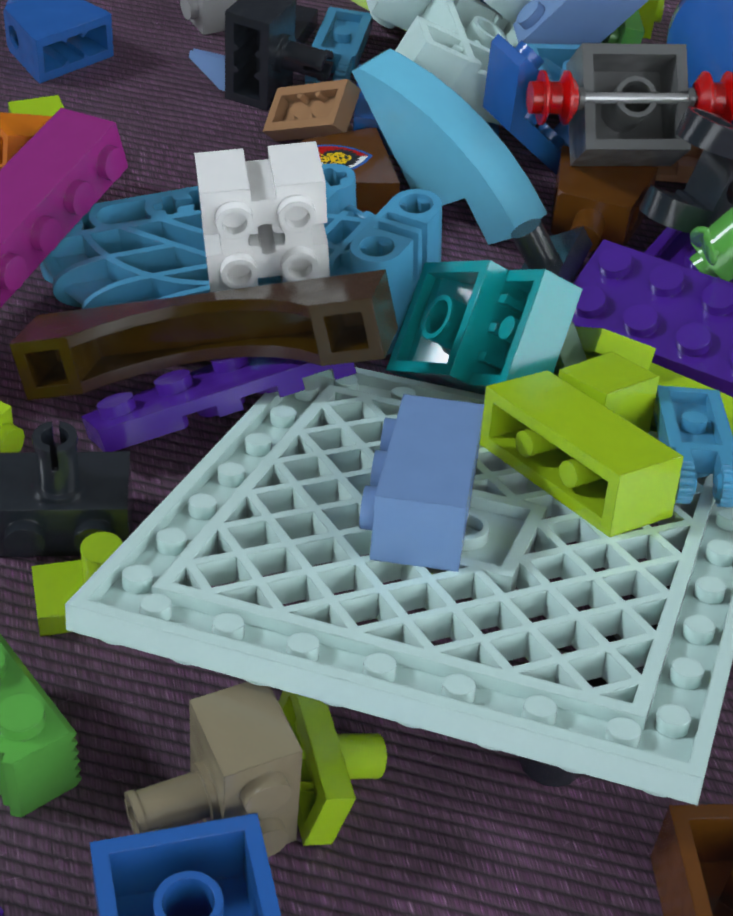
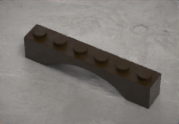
M386 269L37 315L9 345L27 400L84 394L108 384L147 372L214 359L278 357L301 360L320 366L385 359L397 332L398 325Z

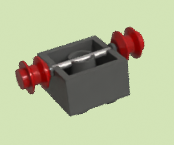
M582 43L567 62L566 70L563 71L559 81H550L546 70L539 71L536 81H529L526 95L527 111L529 114H535L538 125H544L549 114H558L561 124L569 125L570 166H672L691 150V144L675 134L688 106L717 114L732 123L733 72L726 71L722 75L720 82H713L710 72L703 71L692 87H688L686 44Z

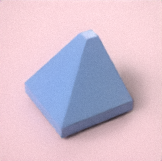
M200 49L190 50L189 58L219 90L225 91V55Z

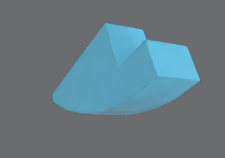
M392 49L383 51L352 71L410 189L428 190L437 194L441 198L442 206L466 199L488 245L511 239V233L516 227L532 219H541L547 214L531 181L502 140L460 95L431 72Z

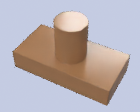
M349 79L277 88L262 132L274 141H285L352 131L353 127L350 121L361 89Z

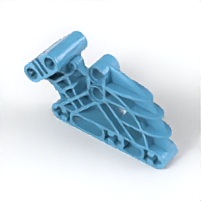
M322 164L326 181L327 223H324L329 248L330 276L386 269L398 325L397 332L386 355L391 354L422 273L424 263L441 262V198L428 190L409 189L396 194L376 215L370 211L362 212L357 209L355 172L350 167L342 164ZM198 186L95 203L90 211L81 218L40 264L42 276L46 281L52 283L56 299L66 305L87 309L209 293L210 286ZM280 276L258 278V286L282 283Z

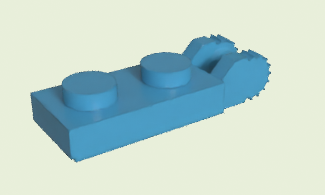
M336 7L328 8L312 47L333 52L334 58L332 60L326 59L327 61H333L331 73H334L333 81L350 80L352 71L357 68L372 31L373 18L370 13ZM305 75V84L320 82L316 78Z
M658 385L653 415L659 441L684 456L675 503L691 504L697 488V478L713 474L712 493L715 504H717V507L732 508L733 434L719 390Z

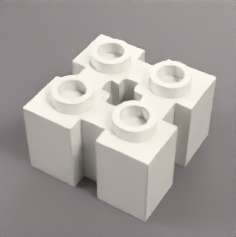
M316 141L268 146V159L245 161L243 148L194 153L210 292L258 286V278L280 276L282 283L330 277L329 248L324 223H327L326 181Z

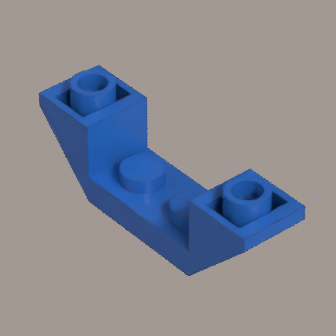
M497 34L491 41L483 108L557 175L562 146L569 147V125H562L560 122L552 129L545 123L536 128L535 114L528 113L526 104L529 81H536L539 73L538 69L544 63V60L522 40L514 48L500 34Z

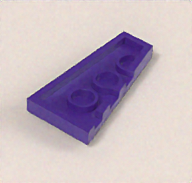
M278 357L210 360V365L192 372L182 369L163 374L154 381L155 387L135 395L130 392H123L108 396L97 403L98 410L85 414L81 418L89 439L104 452H114L185 429L189 424L187 415L195 412L201 417H222L244 410L245 396L255 393L278 392L281 398L306 390L302 379L304 377L331 370L334 379L337 380L357 372L354 362L320 366L301 360Z

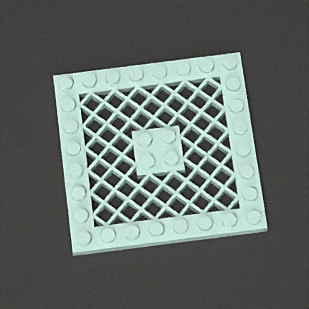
M355 367L356 374L335 380L332 371L326 370L302 378L306 390L281 398L278 392L264 393L65 604L66 630L97 638L111 645L133 648L172 659L179 664L194 665L244 679L254 685L273 687L320 700L330 706L345 707L395 721L409 728L424 729L471 742L488 750L507 752L557 766L567 772L586 774L640 789L653 796L668 797L698 806L733 662V507H717L712 493L713 474H710L706 477L697 478V488L691 504H674L672 517L609 538L479 444L477 468L459 572L370 560L372 531L359 529V518L365 485H370L375 450H380L385 417L397 419L403 394L484 404L485 395ZM650 431L648 433L659 440L657 432ZM571 542H577L576 544H571V545H567V544H566V543H571ZM646 558L648 561L638 562L637 559ZM602 567H604V568L606 569V570L599 571V572H595V571L593 570V569L602 568ZM557 577H561L563 579L555 582H550L548 580ZM399 579L402 580L400 582L383 585V583L390 582ZM352 589L355 590V591H353V592L344 593V594H339V595H335V596H334V593L343 592V591H348V590H352ZM631 594L635 597L626 601L622 598V596ZM468 597H472L473 599L471 601H466L462 603L455 602V600H460ZM301 600L307 601L298 604L283 606V604L297 602ZM589 605L592 609L579 612L576 607ZM424 607L426 609V611L413 613L409 615L406 613V611H411ZM542 615L546 617V620L533 623L529 620V618ZM378 619V622L358 626L356 624L357 622ZM658 624L657 629L655 630L651 625ZM498 626L500 629L499 631L483 634L481 631L482 629ZM618 634L622 639L609 642L605 637ZM448 637L453 641L436 646L431 643V641ZM572 645L577 651L561 654L557 649ZM522 657L529 661V663L513 667L508 662ZM644 666L641 675L635 668ZM602 677L608 684L593 688L587 681Z

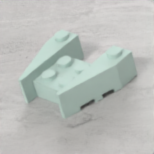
M366 0L370 15L376 22L387 28L397 26L407 31L397 46L396 52L435 75L460 95L486 122L501 125L483 108V99L491 41L497 34H500L515 48L518 40L513 23L490 6L480 2V0Z

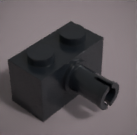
M237 0L225 11L226 99L268 111L271 108L277 88L293 86V72L316 78L322 82L328 79L332 71L333 61H327L326 59L332 60L334 58L333 52L296 42V0Z
M50 421L39 425L33 431L31 437L35 452L0 453V557L81 556L80 546L82 541L87 536L96 532L113 533L124 542L131 535L133 496L130 451L77 452L78 435L76 429L71 424L59 421L61 443H55L53 422Z

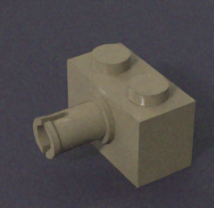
M245 682L189 700V773L136 791L132 789L124 792L125 807L134 834L185 826L202 819L204 822L258 813L267 856L271 857L282 850L286 844L296 841L303 750L272 688Z

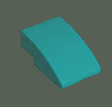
M491 260L425 262L386 370L413 380L485 395L486 386L547 370L553 373L583 289L546 269L508 270Z

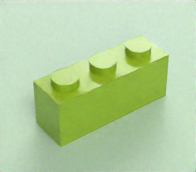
M548 370L486 386L480 445L609 538L672 517L684 458L683 455Z

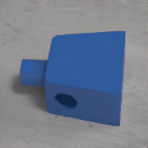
M85 0L7 1L3 14L8 49L38 83L41 84L114 56L112 15L108 11Z

